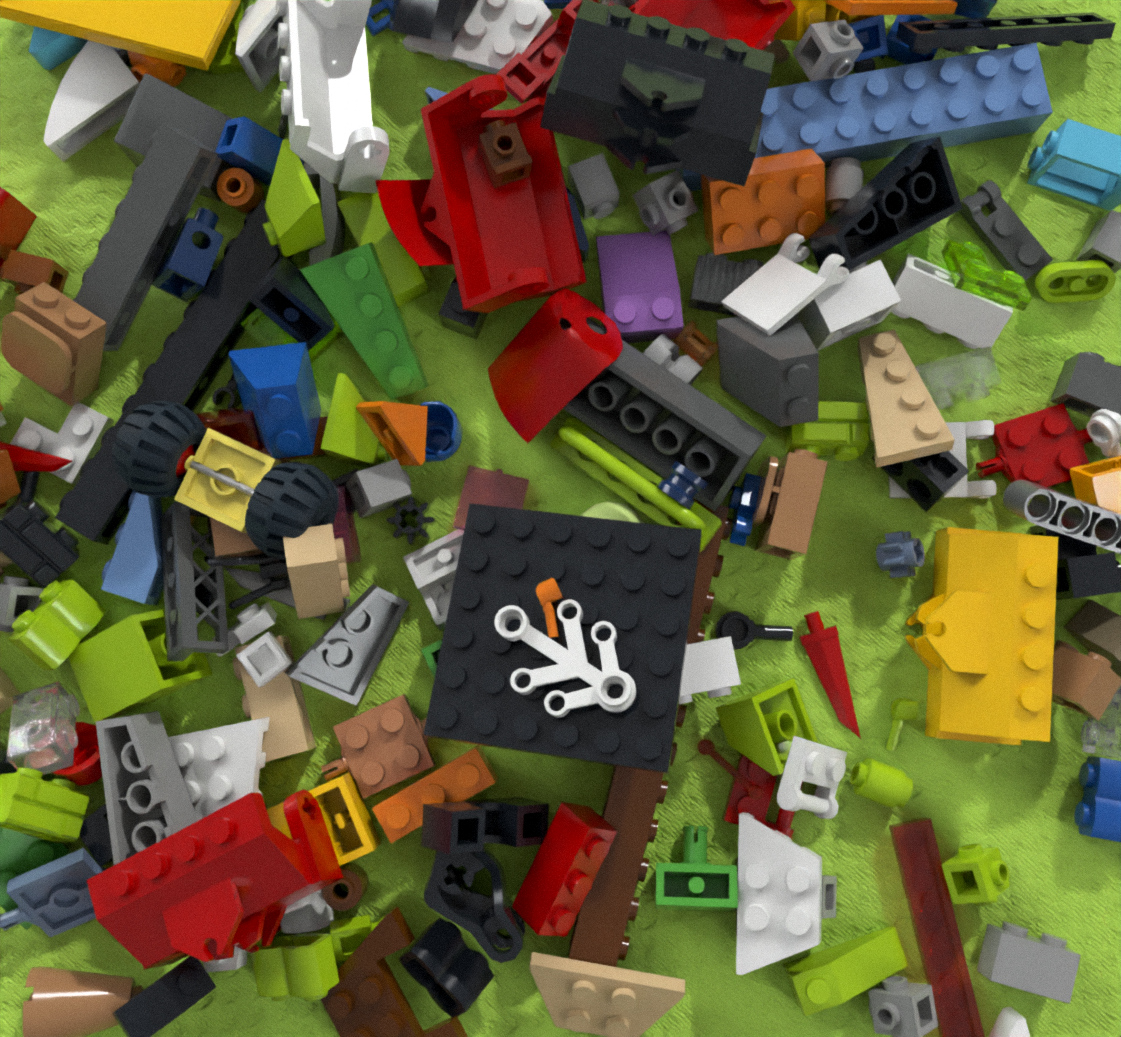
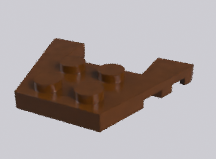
M398 907L392 909L338 969L339 983L328 990V995L321 999L340 1037H468L457 1015L426 1030H423L384 958L408 946L415 940Z

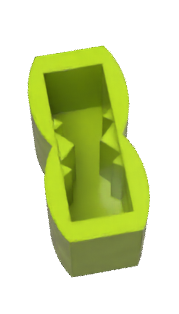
M74 580L54 581L40 593L39 598L42 601L33 612L31 610L25 611L12 624L14 631L8 640L43 670H55L74 651L80 640L96 626L106 612Z
M311 933L299 936L295 934L275 935L270 946L263 947L261 940L256 943L259 947L258 952L250 953L258 995L272 997L273 1001H284L293 996L304 997V1000L309 1002L320 1000L328 995V990L339 983L330 934Z

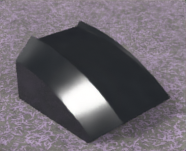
M394 0L388 29L431 40L454 42L478 0Z

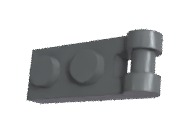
M986 181L978 187L975 195H967L960 200L963 209L959 210L960 214L1018 286L1053 260L1001 197V191L993 181ZM984 205L991 212L987 217L981 212V208Z

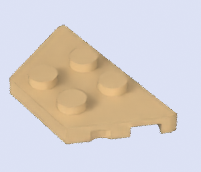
M536 952L531 954L530 972L551 1018L558 1028L607 1037H640L685 995V979Z

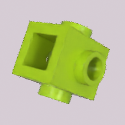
M980 843L967 844L957 849L958 854L941 865L953 904L974 903L976 906L989 905L997 902V896L1010 887L1009 869L1005 861L1002 860L998 847L982 848Z

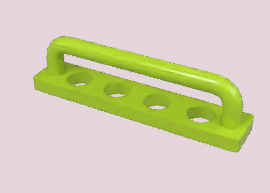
M570 416L550 443L553 449L659 525L702 530L700 552L704 550L722 525V521L695 501L689 510L655 485L658 486L661 480L664 479L574 416ZM581 453L590 458L592 461L583 460L581 457ZM610 473L621 480V482L612 481ZM639 495H642L644 498H646L647 500H649L651 503H650V504L643 503V502L640 500ZM670 516L678 522H680L682 525L672 524L670 521Z

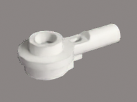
M1107 409L1096 411L1092 414L1087 424L1088 434L1093 439L1094 444L1101 448L1103 455L1107 459L1120 456L1121 416Z

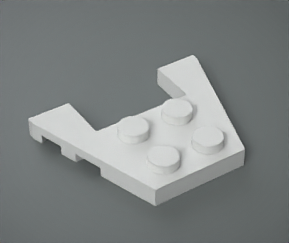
M478 0L454 42L407 35L402 43L409 52L418 54V51L432 54L435 59L443 61L451 59L466 63L469 68L497 74L518 52L522 54L548 29L553 22V16L542 0Z

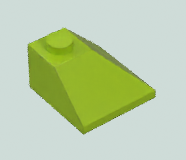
M289 138L282 140L265 203L268 222L262 224L270 246L278 245L282 256L285 257L326 243L320 201L299 156L290 150Z
M338 373L321 449L337 462L367 468L379 465L381 461H387L389 454L356 408L360 402L366 401L348 376Z
M794 678L743 695L716 707L721 727L725 732L729 745L773 776L784 772L794 736L818 743Z

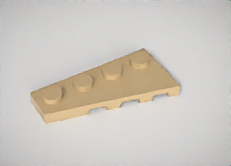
M890 330L860 337L857 350L862 382L865 385L866 391L865 401L870 416L871 440L874 442L876 468L952 450L955 439L896 331Z

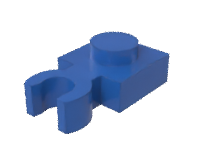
M746 473L741 486H734L732 489L728 507L734 509L729 543L745 546L746 538L751 534L752 518L757 505L761 476Z

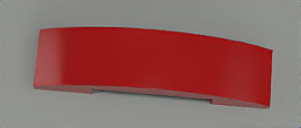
M572 0L562 10L559 18L522 54L518 52L496 74L504 78L507 91L521 104L535 96L553 79L562 55H566L575 19L583 0Z

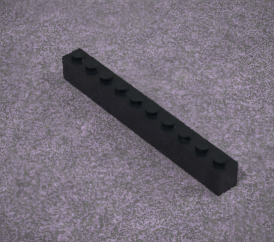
M263 199L256 208L254 207L248 212L244 220L243 229L237 238H233L227 244L223 260L217 269L210 271L201 294L197 300L189 303L184 311V320L178 329L170 333L166 338L162 354L156 363H152L145 370L142 378L143 383L136 394L131 395L125 401L121 417L115 426L110 427L104 433L101 439L102 446L95 457L89 459L84 464L80 472V480L74 489L67 492L60 501V510L55 518L93 542L108 545L130 511L128 501L133 490L121 480L115 471L112 461L113 444L117 439L116 435L119 428L123 426L124 420L140 405L153 401L164 400L179 403L194 412L227 361L229 351L234 350L259 311L249 299L259 279L283 257L278 245L270 246L262 224L267 223L268 219L265 211L266 201ZM294 255L288 256L286 258L289 261H291Z

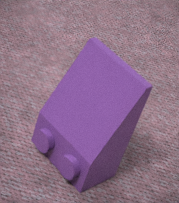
M660 231L653 236L651 232L597 236L596 246L603 312L615 322L620 331L621 339L626 343L654 341L661 334H665L670 340L680 339L684 327L680 288L671 238L667 231Z

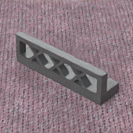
M174 502L160 517L167 661H184L193 652L224 654L229 650L223 566H213L204 572L193 561V551L198 547L210 559L219 558L215 556L210 517L180 502ZM190 516L207 518L208 533L202 537L191 526ZM200 582L213 595V603L208 608L195 597V587ZM202 619L215 630L216 642L198 641L197 624Z

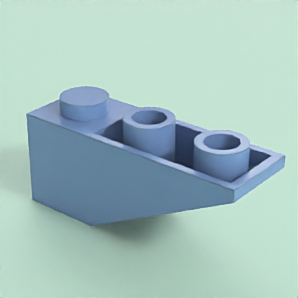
M133 490L128 501L130 511L126 522L119 527L115 536V544L117 546L114 555L105 564L102 571V580L104 582L101 590L143 604L158 605L164 589L160 517L163 515L161 497H150Z

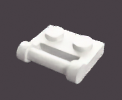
M794 736L777 793L778 805L788 811L802 809L814 812L819 818H834L839 807L835 795L839 781L845 773L847 752ZM802 781L817 785L814 796L802 793L800 790Z

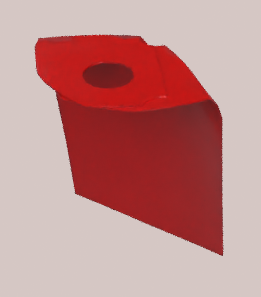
M431 179L375 180L378 196L387 222L397 240L419 266L454 265L450 246L424 226L426 221L432 222L436 218L435 208L431 210L430 214L421 212Z
M565 288L548 298L488 367L490 383L500 410L515 431L527 443L582 389L617 360L622 352L623 343L615 322L594 303L578 293ZM593 317L598 319L606 327L607 333L599 334L593 331L587 324L586 318ZM561 318L569 321L571 324L569 329L563 330L561 328Z

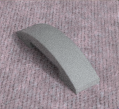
M304 161L305 171L313 188H321L322 218L326 238L324 245L309 249L310 265L343 253L345 218L337 203L342 200L338 185L329 183Z

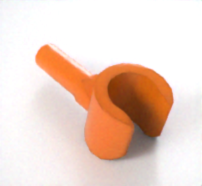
M550 578L538 584L536 594L543 607L548 637L551 639L559 637L552 602L563 598L555 579Z

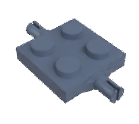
M82 848L8 880L6 893L18 904V907L0 914V927L6 931L26 921L39 926L51 938L95 919L96 915L87 880L108 868L100 867L91 855Z

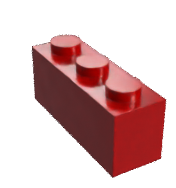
M561 802L514 900L512 908L537 935L567 937L618 832L590 806Z

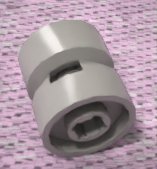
M661 334L643 352L644 355L689 385L695 381L703 370V367L688 354L680 356L678 354L679 347L665 334Z

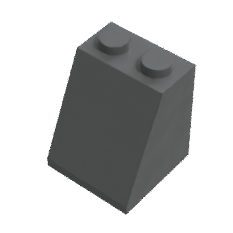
M145 73L114 142L133 164L138 167L143 163L150 149L149 141L152 135L159 130L162 123L181 129L216 151L226 120L233 118ZM216 157L198 194L221 202L217 192L218 179L224 171L236 167Z
M794 315L771 336L739 316L716 320L720 386L723 390L779 427L818 420L819 353L797 315Z

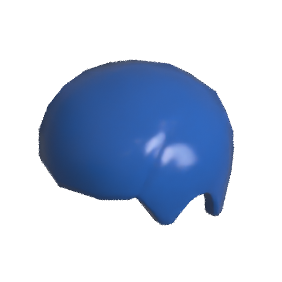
M440 401L424 402L421 406H428L425 462L432 463L446 460L460 447L463 434L462 425L451 407Z

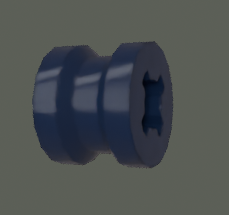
M675 461L671 466L672 473L669 478L661 480L657 487L690 510L694 504V496L698 491H703L708 483Z

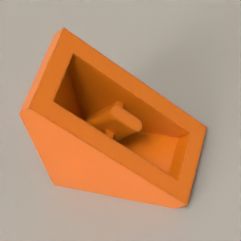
M387 401L360 402L356 406L392 460L398 459L400 465L421 466L424 463L428 406Z

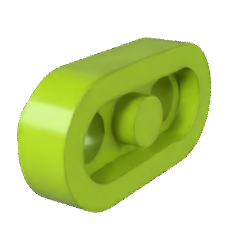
M1101 260L1060 262L1043 268L1036 277L1035 287L1042 299L1049 303L1091 301L1107 295L1115 285L1116 276L1108 264ZM1095 274L1092 278L1087 279L1090 275Z

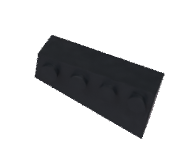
M940 136L910 143L808 238L819 270L825 259L831 254H838L844 257L845 262L840 266L851 270L963 209Z

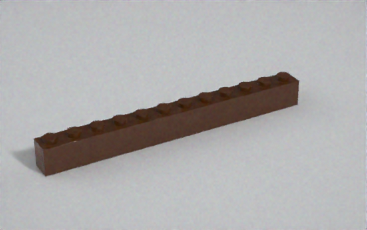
M693 498L694 501L722 521V525L699 554L687 644L704 641L705 630L700 629L703 614H710L715 594L709 591L712 576L719 577L724 558L723 555L718 554L721 540H728L733 519L727 518L729 507L720 505L714 512L695 498ZM677 520L675 521V525H682ZM678 705L676 727H682L687 705ZM673 742L670 766L673 765L677 751V743ZM614 766L601 817L618 832L610 846L609 853L593 881L592 888L576 916L568 948L569 959L616 967L618 960L625 961L630 937L624 936L627 921L634 922L639 905V897H635L634 892L637 881L644 882L649 864V858L643 857L646 843H653L655 840L658 820L653 819L656 803L663 804L667 792L668 781L662 780L664 773Z

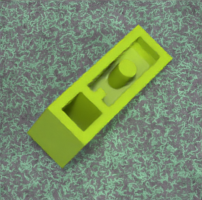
M893 925L783 964L796 1003L805 1016L842 1004L909 966Z

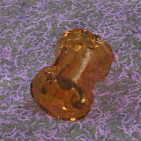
M694 320L673 341L701 367L718 350V341L712 342L697 329V323Z

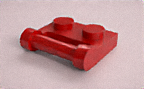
M740 753L722 819L739 825V814L742 812L749 813L754 816L755 820L774 831L778 830L792 839L794 829L791 828L795 811L784 810L780 807L776 823L765 820L777 775L773 776Z

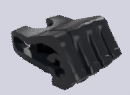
M485 848L484 851L451 855L436 851L430 875L424 889V901L428 907L469 931L492 960L500 963L514 960L523 947L525 922L512 908L513 902L507 895L505 875L501 863ZM463 865L465 867V872L463 869H458L457 871H455L453 869V866L459 868ZM484 867L490 872L492 877V896L472 891L465 887L466 884L468 887L472 885L476 872ZM506 929L510 935H502L498 930ZM497 947H499V948H505V949L508 948V947H511V948H510V949H507V950H500V949H498Z

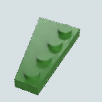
M373 242L300 269L391 400L429 386Z

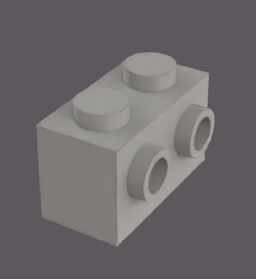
M1003 921L1002 927L987 924L977 967L979 973L990 981L1070 1004L1081 955L1066 947L1067 940L1042 932L1041 939L1027 935V928Z

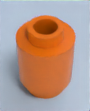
M230 168L224 171L218 179V195L226 204L239 212L248 213L252 208H256L260 201L264 199V190L261 183L241 168Z

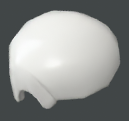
M322 889L287 906L280 922L282 931L285 934H298L325 928L330 925V922L334 921L333 908L325 902Z

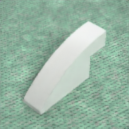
M88 40L70 65L51 105L43 140L62 161H65L125 118L140 85L139 81L127 67L131 64L127 50Z

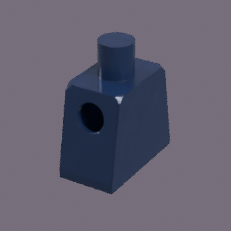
M198 208L193 219L187 218L152 286L185 302L205 286L223 241V235L214 230L219 220V217L214 212L205 208Z

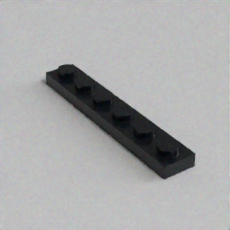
M1094 12L899 22L896 38L908 45L909 51L918 54L931 53L932 48L962 52L967 46H976L984 50H995L998 48V45L1008 44L1013 47L1038 42L1048 46H1061L1063 41H1073L1088 45L1093 44L1095 39L1111 38L1116 23Z

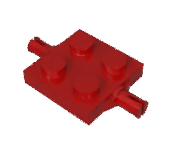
M1064 403L994 425V434L991 435V438L995 445L996 458L976 463V471L981 470L978 473L980 478L1002 472L1010 483L1017 480H1027L1051 488L1072 481L1070 468L1089 463L1084 451V444L1093 442V439L1088 434L1087 428L1078 431L1073 425Z

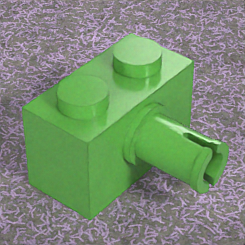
M684 826V862L680 864L656 863L655 909L735 912L738 908L737 866L711 865V863H707L708 827L698 826L697 843H695L694 826Z

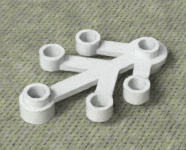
M564 600L557 608V616L564 625L568 650L530 626L528 616L520 607L509 605L498 611L494 624L496 630L504 639L508 641L521 639L557 663L556 665L533 670L527 668L516 669L511 675L510 683L517 693L528 695L538 686L580 678L592 686L566 694L560 690L548 693L544 700V706L546 711L556 718L566 716L570 709L599 704L609 712H622L633 704L636 698V685L628 673L619 670L614 645L617 640V632L610 622L599 621L591 629V637L600 651L603 671L601 672L588 663L580 624L583 619V610L575 600ZM575 607L577 609V614L573 619H565L563 617L566 608ZM511 620H520L521 625L517 631L510 632L507 630V625ZM603 628L611 630V636L606 641L597 639L598 631ZM522 675H529L531 678L530 684L525 688H519L517 686L518 678ZM613 685L623 687V694L617 699L608 696V690ZM556 697H562L565 700L564 707L559 711L552 710L550 706L551 701Z

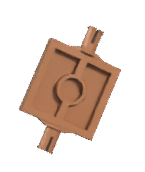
M403 694L333 726L341 746L342 757L321 766L322 773L335 767L338 768L325 774V779L330 781V779L343 773L350 772L364 799L435 766L436 763L428 746V737L423 735L426 719L421 720L413 712L406 694Z

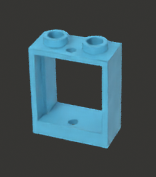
M1067 119L1056 132L1052 130L1049 132L1042 147L1037 146L1033 150L1027 164V168L1032 169L1027 184L1108 211L1115 209L1121 204V136Z

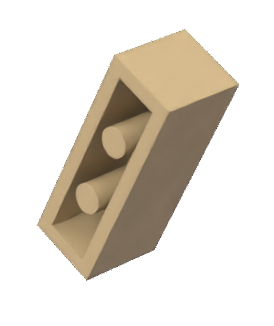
M332 524L308 527L302 535L296 538L283 536L287 570L298 619L345 612L343 598L350 597L343 538L334 539Z
M289 636L275 637L293 663H295ZM251 644L235 648L236 655ZM237 657L233 658L235 675L238 680L243 681L246 695L242 696V705L248 718L251 717L252 720L270 717L268 731L263 732L262 752H266L265 762L316 748L301 683L285 673L290 667L263 687H258Z

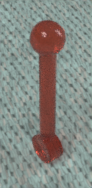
M704 739L699 742L698 751L703 755H710L748 790V795L751 799L760 800L762 798V787L756 784L753 785L715 751L714 743L711 740Z

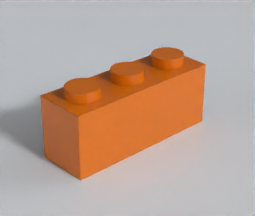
M477 745L382 800L372 810L390 843H393L422 826L423 804L465 801L496 783L498 777L481 746Z

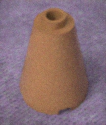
M44 966L33 967L29 971L25 988L34 987L29 1000L23 1001V1037H85L117 1026L119 1023L112 1013L143 991L142 985L135 986V979L132 977Z

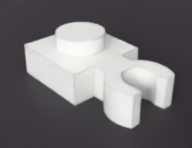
M269 602L260 607L256 603L252 604L237 615L238 621L234 626L227 629L229 645L227 652L239 643H245L275 624L277 613ZM216 653L218 657L224 655L221 653Z

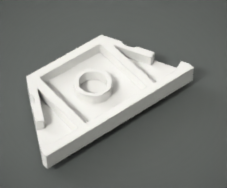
M744 812L739 814L736 974L743 975L819 945L821 942L822 857L806 847H800L792 842L788 836L778 830L770 829L755 820L751 814Z

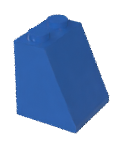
M306 342L229 351V358L246 421L272 458L313 454L321 406Z

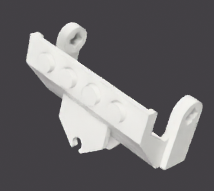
M276 0V15L283 16V23L278 25V48L285 49V56L280 57L279 79L287 84V90L283 89L281 94V114L288 115L290 150L329 183L338 184V190L376 194L375 180H381L389 156L388 134L383 129L372 126L365 25L372 0Z

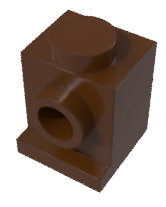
M497 120L486 125L483 128L484 133L479 134L478 149L493 187L497 188L529 177L533 161L527 153L516 123L505 125L503 120ZM509 145L510 147L509 150L500 149V147Z

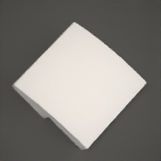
M465 526L403 557L439 630L445 628Z

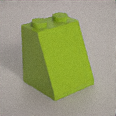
M165 609L131 615L77 645L68 657L95 724L96 721L125 715L213 675L205 653L193 652L184 661H167Z

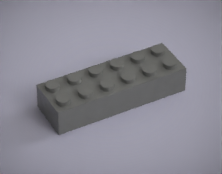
M564 318L560 319V326L563 330L571 327L569 321ZM586 318L587 324L593 331L599 334L607 333L604 327L590 318ZM622 340L623 349L617 360L605 368L563 409L666 479L671 475V466L675 461L688 468L708 483L703 491H698L694 498L715 512L732 491L767 436Z

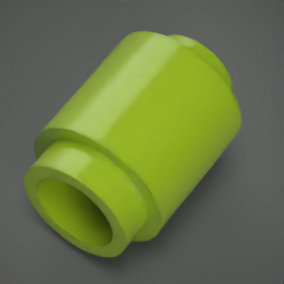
M869 757L865 758L862 763L857 762L850 776V783L854 785V793L889 808L895 806L904 807L909 801L913 789V780L907 777L904 771Z

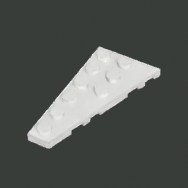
M270 717L168 737L198 820L249 793H260L262 795L258 789L260 768L265 767L266 752H262L263 732L268 731ZM235 946L234 957L216 961L213 959L209 962L203 961L204 969L206 972L236 970L247 964L248 952Z

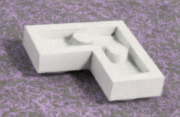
M78 402L72 407L58 433L25 417L10 444L72 460L66 466L50 473L76 485L81 478L80 472L82 467L89 459L94 458L101 445L104 433L111 427L114 420Z

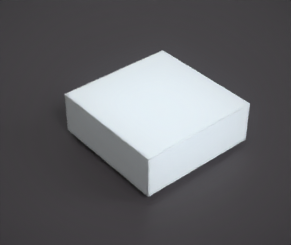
M267 632L236 655L258 687H263L294 664L272 632Z

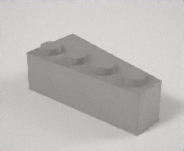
M159 711L96 721L114 865L198 821Z

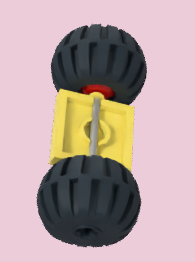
M164 400L147 402L134 409L132 414H129L124 420L123 426L118 430L117 439L114 441L112 449V461L115 471L127 486L137 493L150 497L160 498L176 495L174 500L240 532L247 533L254 545L272 558L286 561L283 536L296 538L302 535L308 527L332 524L333 526L335 515L338 511L339 494L336 486L326 474L313 465L298 462L281 464V461L210 428L206 430L198 416L184 405Z

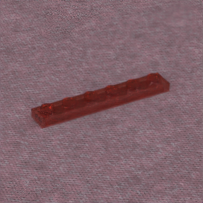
M925 817L889 825L927 984L932 985L940 1037H985L947 882L941 866L942 862L932 821Z

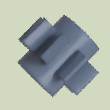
M910 531L886 533V542L879 543L876 549V558L882 571H890L891 578L916 576L915 567L923 566L925 561L924 547L920 539H911Z

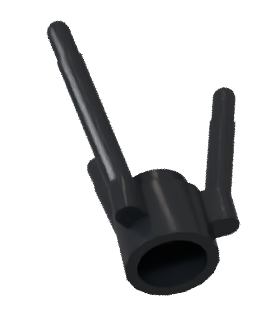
M265 553L210 559L208 556L204 557V561L211 567L259 564L262 580L270 579L271 583L230 602V609L247 604L272 591L286 589L285 580L289 579L287 564L284 560L272 558Z

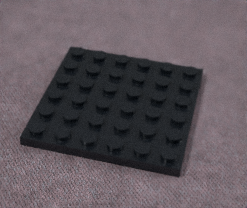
M470 503L423 735L431 738L669 774L702 530ZM554 578L563 598L552 602L559 637L551 639L568 650L564 625L557 616V608L564 600H575L583 610V619L580 624L588 663L603 672L599 647L591 637V629L599 621L610 622L617 632V640L614 645L619 670L628 673L636 685V698L633 704L622 712H609L599 704L570 709L566 716L556 718L551 716L544 706V700L548 693L560 690L566 694L592 686L580 678L538 686L528 695L517 693L510 683L511 675L516 669L527 668L533 670L556 665L557 663L521 639L517 641L504 639L498 633L494 624L498 611L509 605L520 607L528 616L530 626L548 637L545 613L537 597L536 587L539 583ZM575 607L566 608L563 617L565 619H573L577 614V609ZM511 620L507 625V630L510 632L517 631L521 625L520 620ZM603 628L597 633V639L600 641H606L611 636V630ZM520 676L517 680V686L519 688L527 687L531 682L530 676ZM613 685L608 690V696L613 699H617L623 694V687L620 685ZM562 697L554 698L551 701V709L554 711L561 710L565 705V700Z

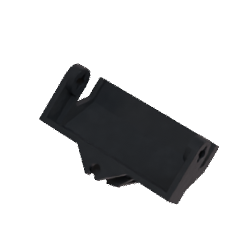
M583 0L575 19L566 55H562L547 91L540 128L603 145L630 170L634 169L636 161H642L645 163L643 169L645 174L682 168L745 186L757 153L763 120V112L760 111L771 77L775 54L749 47L745 42L738 39L725 40L711 36L700 28L692 27L687 29L676 26L659 16L645 17L635 14L627 7L621 5L608 6L590 0Z

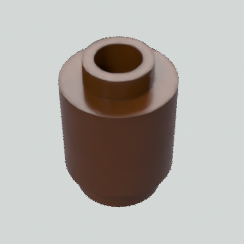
M354 863L341 865L340 868L344 878L322 888L325 902L335 910L344 911L351 909L367 891V874L362 867ZM339 883L345 884L348 887L349 893L343 891Z

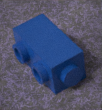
M243 116L226 120L215 152L218 153L217 157L236 168L245 170L254 178L270 186L283 139Z

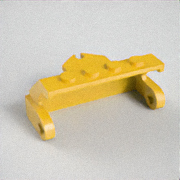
M946 527L936 531L933 594L923 604L919 605V608L905 621L907 626L915 623L919 624L923 629V633L917 638H914L912 635H905L904 637L928 669L925 736L1008 745H1022V740L1050 742L1058 537Z

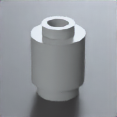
M836 158L831 161L830 167L826 170L825 209L829 210L831 215H834L862 189L864 171L860 168L861 162L855 158Z

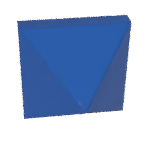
M884 15L848 23L864 48L854 62L888 53Z

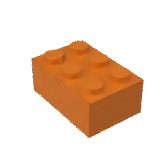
M812 149L754 158L745 186L701 174L705 239L714 255L783 244L785 239L792 233H798L804 236L806 240L825 223V163Z

